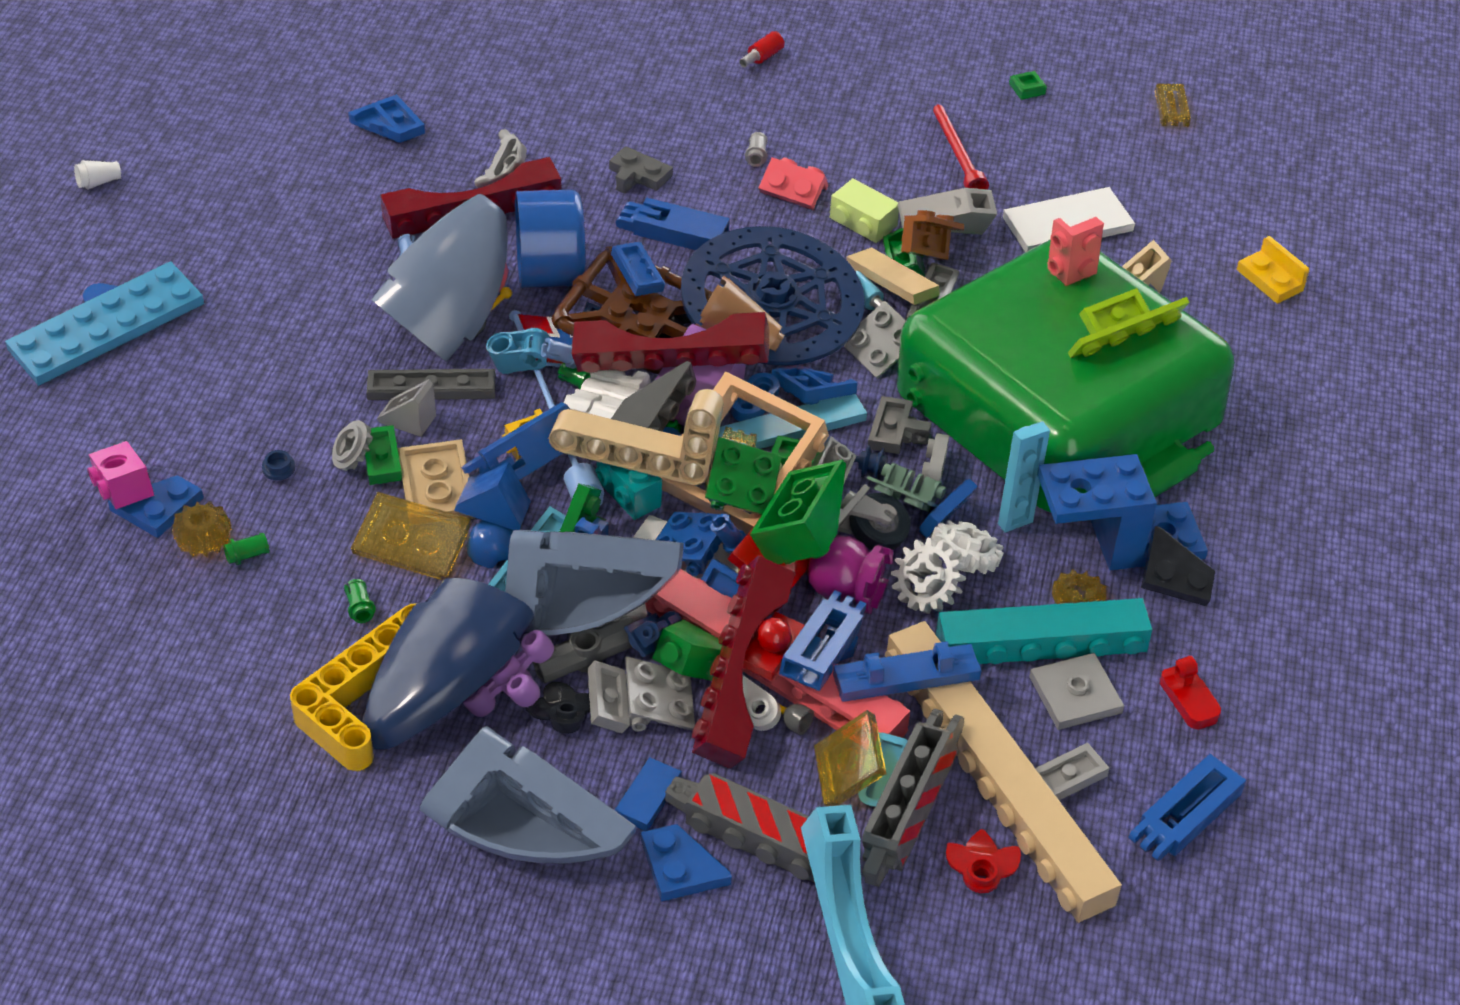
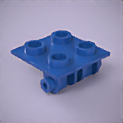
M674 512L656 540L684 543L682 561L687 566V573L695 577L698 574L704 573L708 561L713 559L722 542L715 532L710 529V523H713L712 519L719 514Z

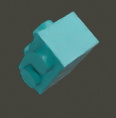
M597 461L595 471L602 487L633 520L661 507L662 479L660 477Z

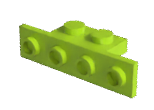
M1136 288L1086 307L1079 315L1090 335L1080 338L1068 351L1070 358L1080 354L1088 357L1098 352L1105 344L1110 343L1111 346H1116L1128 339L1129 335L1136 332L1138 336L1146 334L1154 329L1156 324L1161 322L1164 325H1169L1182 317L1181 311L1190 302L1185 297L1150 311L1139 290Z

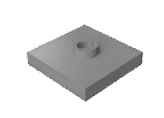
M1095 653L1030 670L1029 677L1057 730L1123 713L1124 704Z

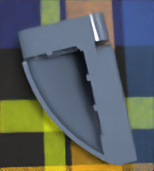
M514 530L509 544L505 592L526 603L534 613L535 618L524 633L540 630L546 635H559L600 627L634 611L660 592L681 569L684 543L577 532Z
M488 726L482 728L429 791L420 806L421 812L466 843L495 855L534 863L566 864L612 856L620 852L636 832V826L555 767L525 747L521 746L516 752L515 746Z

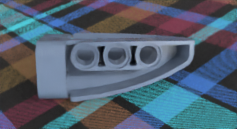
M478 194L462 203L424 232L388 268V273L395 280L393 281L389 278L371 299L446 362L465 341L464 337L468 340L474 339L489 315L499 293L507 259L508 234L505 213L483 194Z

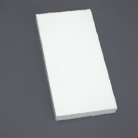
M1110 187L1004 209L1003 219L1025 252L1050 240L1053 220L1061 218L1071 227L1097 217L1104 223L1102 238L1131 232L1134 230L1135 225Z

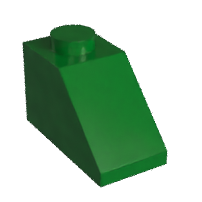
M684 619L663 628L652 659L680 675L712 681L713 676L710 675V669L715 658L720 655L722 645L719 644L717 637Z

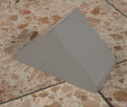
M428 379L391 398L377 417V420L381 424L387 426L394 425L396 429L421 437L436 417L434 384Z

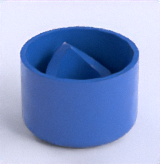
M571 189L516 191L515 224L520 288L572 286L575 278L582 275L586 268L585 224L580 194Z

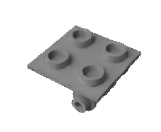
M884 301L861 321L855 335L844 347L870 373L879 378L899 360L900 334L905 319Z
M627 656L625 658L629 724L632 729L638 732L643 731L650 721H655L693 731L695 722L691 677L680 675L666 666Z

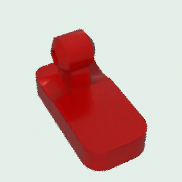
M1187 656L1176 660L1174 667L1162 671L1160 685L1186 724L1192 729L1199 730L1215 725L1218 722L1221 706L1204 681L1197 675V661L1192 656Z

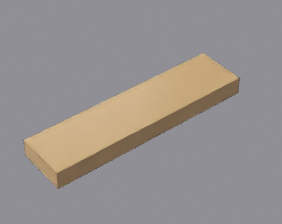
M872 247L847 256V261L855 271H860L865 277L914 305L940 295L938 284Z

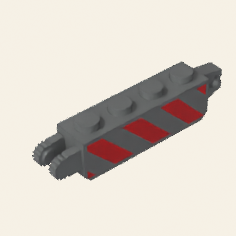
M933 709L926 723H916L863 832L862 843L865 851L862 858L866 863L862 873L865 877V883L880 887L889 869L903 870L958 754L957 742L963 730L964 716L955 714L951 718L947 729L941 728L944 716L943 711Z
M715 773L704 775L699 783L677 776L672 780L665 792V801L686 814V824L690 825L695 831L703 834L707 833L724 841L734 849H742L755 855L766 864H774L791 872L796 878L815 883L801 830L802 825L809 817L808 815Z

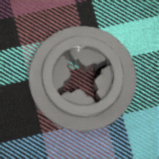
M356 420L341 430L334 442L332 452L333 464L337 468L345 472L349 469L354 470L359 461H364L365 453L370 451L368 445L373 439L370 435L371 427L360 420Z

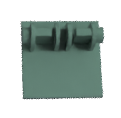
M894 462L891 465L887 463L884 465L881 475L885 477L883 482L867 476L868 480L876 483L874 490L887 494L897 500L900 499L901 495L906 496L904 502L926 512H929L931 507L936 508L938 506L935 504L936 499H942L946 492V487L942 486L941 481H936L926 476L924 478V475L921 473L916 477L910 491L915 471H909V469L899 466Z

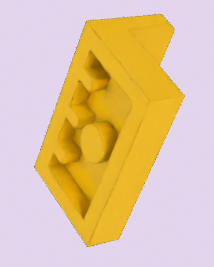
M1268 236L1263 239L1261 251L1238 262L1237 271L1278 304L1304 291L1309 268L1272 237Z

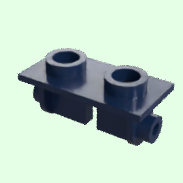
M669 611L661 617L654 613L623 628L628 634L631 646L642 657H645L655 652L663 628L682 621V618L675 611Z

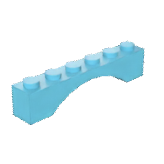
M852 806L816 807L802 825L801 830L846 1005H905L900 985L891 976L883 963L869 927L861 884V840Z

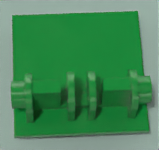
M718 437L705 498L711 502L710 507L715 510H723L725 505L762 515L774 496L782 456Z

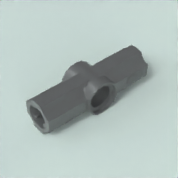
M625 616L596 629L592 628L571 633L569 640L554 646V652L547 661L543 663L532 662L541 683L544 682L546 684L577 670L588 673V667L594 660L602 662L603 659L632 648L628 640V634L623 628L633 623L632 618Z

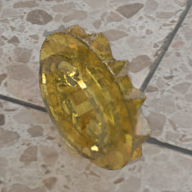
M1074 569L1069 574L1060 573L1057 581H1054L1052 587V596L1056 604L1106 601L1107 597L1106 586L1100 583V577L1089 576L1087 570L1083 574L1077 573ZM1075 586H1078L1082 591H1085L1084 598L1078 590H1074Z

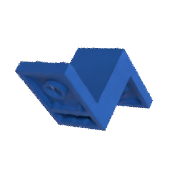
M1137 454L1039 465L1037 475L1055 524L1091 520L1109 571L1145 566L1151 532L1155 526L1169 532L1174 539L1199 559H1206L1208 549L1188 502L1157 505ZM1073 488H1083L1087 493H1079Z

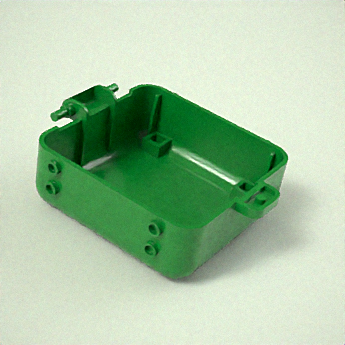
M1050 239L917 310L905 321L900 334L897 375L899 394L905 400L913 401L914 408L1004 480H1006L1014 431L1042 421L1050 429L1044 464L1137 454L1155 498L1196 473L1201 460L1215 450L1213 444L1209 441L1195 449H1187L1182 444L1202 431H1211L1223 421L1234 371V354L1224 338L1186 311L1182 310V317L1169 325H1164L1161 322L1156 324L1155 328L1148 333L1138 336L1137 332L1129 335L1128 339L1116 346H1111L1108 343L1103 345L1098 352L1088 357L1080 354L1070 358L1068 351L1080 338L1090 335L1079 315L1084 308L1136 288L1139 290L1150 311L1172 303L1101 251L1097 274L1066 286L1048 270L1047 262L1049 259ZM1040 483L1036 506L1051 512ZM1073 488L1079 493H1087L1083 488Z

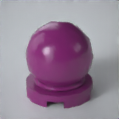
M836 535L829 551L824 556L817 559L809 558L807 567L809 583L819 595L827 600L836 590L842 593L840 602H843L848 595L855 599L856 606L859 601L867 603L864 613L871 615L872 607L878 608L886 591L889 579L883 578L886 564H893V551L890 548L877 545L869 552L861 541L851 536Z

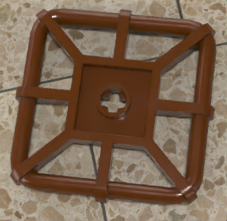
M607 246L604 251L596 256L586 271L575 278L572 283V289L558 305L551 318L556 329H561L573 336L574 322L606 320L626 332L649 338H658L662 332L671 337H681L688 329L671 321L674 315L686 314L682 300H670L658 294L659 292L640 296L634 295L611 255L613 246ZM606 264L617 284L613 293L592 284ZM655 265L666 284L681 290V276L672 273L671 268ZM704 287L708 302L713 292ZM582 295L603 305L600 310L569 314ZM632 311H639V313L634 314ZM645 368L644 370L658 375L662 368L657 370Z

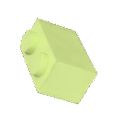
M852 178L831 195L830 218L877 243L883 236L897 227L899 216L898 202Z

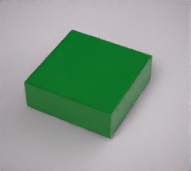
M1036 71L1010 76L1009 84L1021 100L1046 95L1047 86Z

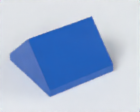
M507 462L468 480L454 511L511 530H520L531 500L510 463Z

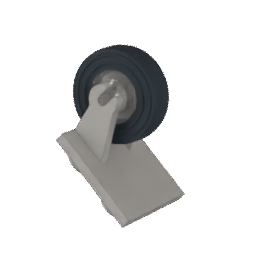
M866 484L856 494L850 491L841 501L842 509H840L838 531L853 534L857 540L864 543L871 550L877 545L892 550L899 547L908 536L910 530V518L905 507L897 499L887 494L871 493L865 495L870 489Z

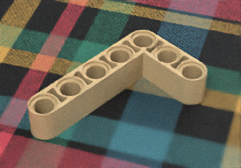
M711 389L699 390L695 394L686 417L683 437L577 410L566 409L559 413L549 435V443L555 450L562 453L690 485H700L706 481L713 463L724 406L723 399L720 394Z

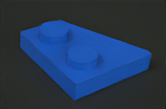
M678 824L641 832V843L661 902L731 885L732 876L730 871Z

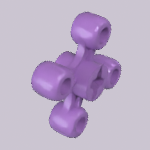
M533 630L526 634L521 642L522 651L516 656L513 655L485 685L463 702L473 715L484 717L491 713L496 705L495 696L501 691L521 707H529L538 700L540 688L532 679L527 667L532 662L543 663L547 661L554 652V645L544 632Z

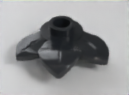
M551 682L545 686L543 697L538 698L533 705L524 708L535 719L549 720L555 731L570 734L581 728L585 715L590 712L589 693L576 694L573 688L566 683Z

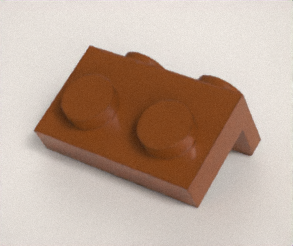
M918 210L917 215L904 217L901 252L936 260H948L951 230H964L965 224L954 222V216L936 215L935 217L936 212Z

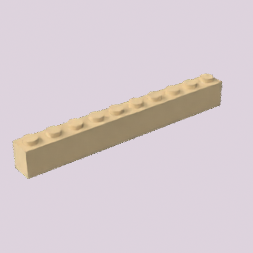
M926 621L890 634L885 657L933 650L934 644L941 641ZM969 681L907 691L909 695H914L926 719H928L933 709L943 711L944 716L941 725L943 729H947L951 718L955 714L964 716L963 730L957 742V756L962 769L966 773L971 774L977 783L982 797L986 800L989 799L997 810L1000 822L1005 827H1009L1013 832L1021 851L1029 855L1034 861L1041 879L1052 886L1057 893L1062 908L1067 912L1070 911L1075 920L1080 923L1116 906L1122 884L973 684Z

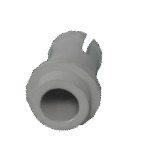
M761 132L751 134L749 147L745 151V159L753 167H759L764 164L768 156L766 151L768 140L766 135Z

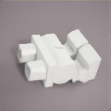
M618 370L590 373L591 378L583 382L581 389H575L574 394L567 395L563 403H566L572 410L611 419L625 398L651 383L650 376L642 371H637L633 376L625 375V371Z

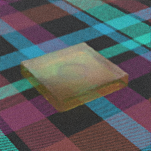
M868 710L814 745L825 806L840 805L887 774L876 716Z

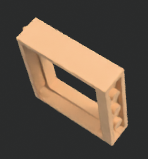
M726 371L714 387L713 391L720 394L723 399L724 406L721 422L739 397L806 431L779 471L774 495L788 472L811 467L812 460L818 452L821 453L825 449L824 443L829 437L825 420ZM660 477L662 479L663 491L705 513L730 514V520L738 530L744 531L745 534L751 531L761 517L759 514H749L742 509L725 505L723 510L712 509L710 507L711 502L705 498V490L695 485Z

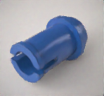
M723 513L712 519L713 523H710V529L723 542V549L731 554L746 537L744 531L738 530L730 520V517Z

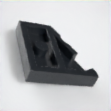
M1155 526L1151 532L1141 588L1207 606L1211 600L1216 571L1161 527Z

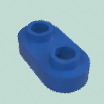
M757 373L748 379V383L776 397L779 396L780 383L774 375ZM739 397L731 407V414L738 421L756 418L766 412Z

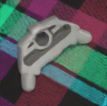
M500 130L498 134L501 139L500 148L496 152L489 169L485 170V174L475 179L474 184L477 188L503 179L521 163L525 162L526 147L508 130Z

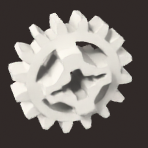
M950 520L946 524L940 522L934 528L931 536L937 543L941 540L949 544V549L952 548L958 551L959 555L955 560L964 562L965 567L960 569L964 572L974 573L975 570L986 574L987 570L994 572L1004 554L1002 552L1003 546L996 544L997 538L991 537L986 530L980 531L975 525L968 522L959 521L958 525Z
M927 538L925 545L923 542L915 540L914 550L904 547L905 558L895 559L900 568L899 570L891 571V575L897 577L899 581L894 583L892 588L901 592L898 599L908 603L907 607L915 611L920 608V611L930 614L931 608L941 612L943 611L942 603L944 601L953 605L954 600L951 595L954 592L957 594L962 593L957 584L958 582L965 581L966 576L960 574L958 570L965 567V564L960 560H955L959 555L958 551L952 548L949 549V544L941 540L937 543L936 540ZM939 556L944 560L947 569L942 567V560L939 559ZM910 583L915 585V591L912 590Z

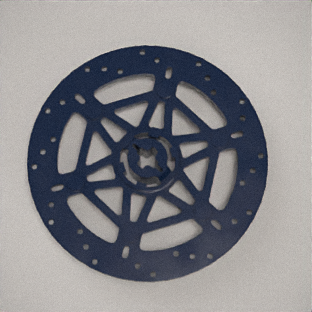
M755 226L722 233L704 243L694 252L687 262L682 276L681 299L684 310L694 325L696 323L701 326L703 325L699 321L702 318L700 315L707 304L704 285L708 275L719 278L720 286L724 287L721 284L723 276L731 279L771 317H780L779 324L782 326L780 333L785 336L776 352L771 349L769 350L768 362L761 364L798 365L825 358L841 349L850 341L859 328L865 306L864 291L861 281L850 263L826 243L791 229ZM759 247L761 249V253L731 264L721 261L727 255L742 249ZM779 249H787L802 254L818 263L821 267L811 268L781 254ZM768 262H773L776 272H766ZM756 263H761L759 274L742 269ZM782 264L801 273L785 275ZM734 276L749 280V283L744 284ZM811 280L801 287L796 285L797 282ZM829 282H835L840 293L841 309L837 314L826 309L824 284ZM813 289H817L819 304H815L803 295ZM799 304H801L802 306H804L805 308H807V309L810 310L811 312H808V311H805V310H802V309H798V308H796V307H797ZM787 315L804 319V321L789 327L785 326ZM815 325L826 328L821 334L805 341L787 343L785 341V337Z

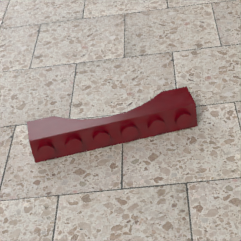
M546 157L521 163L503 179L474 190L436 193L407 188L380 194L382 217L392 239L400 238L404 234L413 235L426 232L449 212L478 194L485 195L498 205L504 213L514 212L516 191L561 190V177L551 158Z
M765 312L735 313L704 331L673 338H649L631 334L615 327L606 320L574 322L571 354L578 372L585 371L588 373L604 370L627 371L629 369L645 368L657 370L664 367H678L686 361L690 362L692 367L706 365L720 367L726 364L754 365L768 362L770 330Z
M759 555L748 565L744 564L738 572L736 583L739 584L737 594L731 599L727 613L731 615L729 623L723 628L719 637V644L722 645L720 655L715 658L710 669V675L713 676L712 683L706 689L701 701V706L704 707L702 718L697 721L692 732V738L695 739L692 753L729 769L745 759L754 728L743 692V665L747 647L753 633L762 620L774 614L788 602L795 576L794 571Z

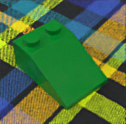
M843 459L788 472L750 533L764 558L777 564H791L797 560L811 557L813 559L820 558L829 551L830 545L838 533L846 463Z

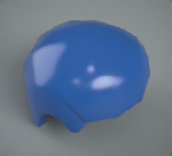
M484 520L479 521L473 526L467 541L468 556L475 564L486 568H494L501 560L507 561L510 538L514 530Z

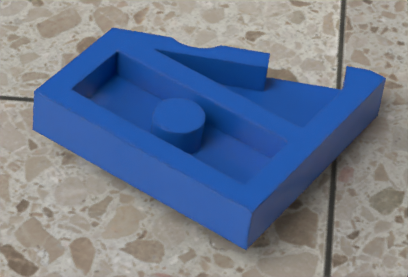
M397 94L348 112L351 124L399 143L425 134V124Z
M802 365L772 369V375L779 380L780 387L785 392L791 393L800 399L804 404L813 405L819 403V400L857 394L858 382L852 379L835 383L833 382V374L816 371Z
M176 475L151 484L154 492L152 497L115 509L110 500L108 505L113 513L154 537L159 538L197 505L204 496L201 488Z

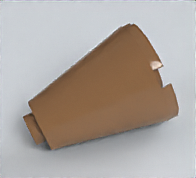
M723 276L721 284L724 287L716 286L700 315L702 318L699 322L703 323V325L701 326L697 323L696 325L708 329L735 313L765 312L770 330L769 350L771 349L776 352L785 336L780 333L782 326L731 279Z

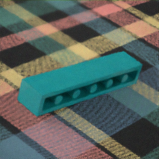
M1143 598L939 612L936 629L938 639L941 642L948 641L949 647L972 644L979 664H999L1015 661L1031 662L1056 658L1068 659L1095 653L1097 657L1112 654H1137L1147 652L1152 634V626Z

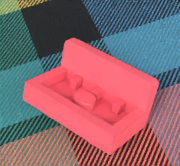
M772 157L759 185V190L761 193L813 210L822 189L827 190L829 184L824 172L818 168L809 166L806 169L798 166L791 159L782 158L779 160Z
M1094 217L1071 227L1061 218L1053 220L1047 265L1051 274L1056 276L1066 286L1097 274L1104 223L1100 219Z

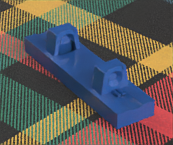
M948 641L935 643L933 650L880 658L879 652L865 654L864 661L834 665L833 676L842 702L980 680L981 668L976 659L972 644L949 647Z

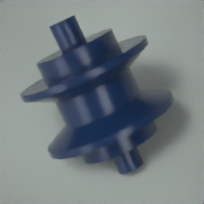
M868 445L866 451L862 450L861 455L856 456L854 462L858 463L861 477H864L867 472H872L875 475V479L878 480L884 465L888 462V456L885 455L884 448L877 454L872 453L871 446Z

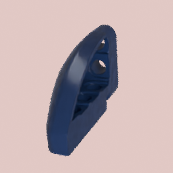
M464 578L444 579L425 602L417 603L412 608L396 633L377 672L363 718V723L370 730L373 748L375 750L390 749L403 743L440 720L474 694L519 649V638L535 618L532 609L520 599L494 586Z

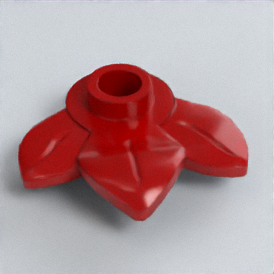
M980 829L968 840L966 846L949 842L946 848V859L951 868L962 874L963 881L970 890L977 893H989L998 887L1000 879L1011 876L1017 871L1021 860V851L1018 846H1009L998 850L988 833L984 829Z

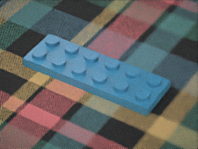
M170 261L6 340L5 343L7 350L39 386L203 305L204 299L196 287Z

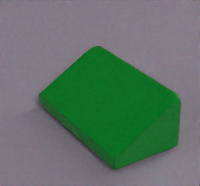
M903 227L883 236L886 256L925 277L926 271L922 256L901 252Z

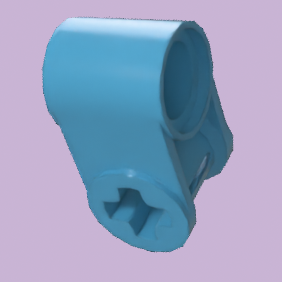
M539 328L499 332L487 340L486 349L496 369L502 374L540 370L547 364V358L541 356V347L543 342L545 343V339L550 338L546 331Z

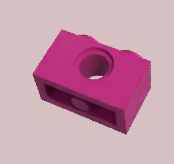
M127 441L89 454L92 467L87 468L91 482L94 487H98L102 499H109L115 509L154 496L147 468Z

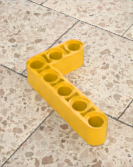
M417 603L409 604L291 690L290 700L294 723L349 770H364L371 765L374 755L369 728L349 712L346 707L372 688L390 644Z

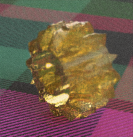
M197 501L195 506L189 507L184 505L182 513L175 514L172 533L181 552L189 551L192 557L198 553H203L207 557L210 551L220 553L222 545L229 543V534H231L230 530L232 528L230 519H228V515H226L222 506L215 507L211 501L201 505Z

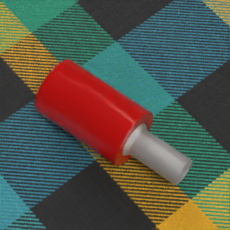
M772 31L748 48V54L740 59V65L745 68L753 62L761 64L782 50L785 43L781 34Z

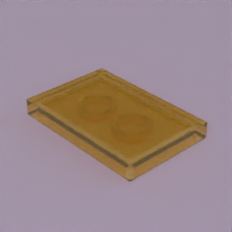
M377 492L351 546L353 554L444 580L449 576L472 523L470 518Z

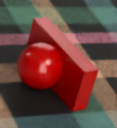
M775 612L771 618L766 619L760 624L756 639L745 653L743 668L772 681L780 670L784 654L805 625Z

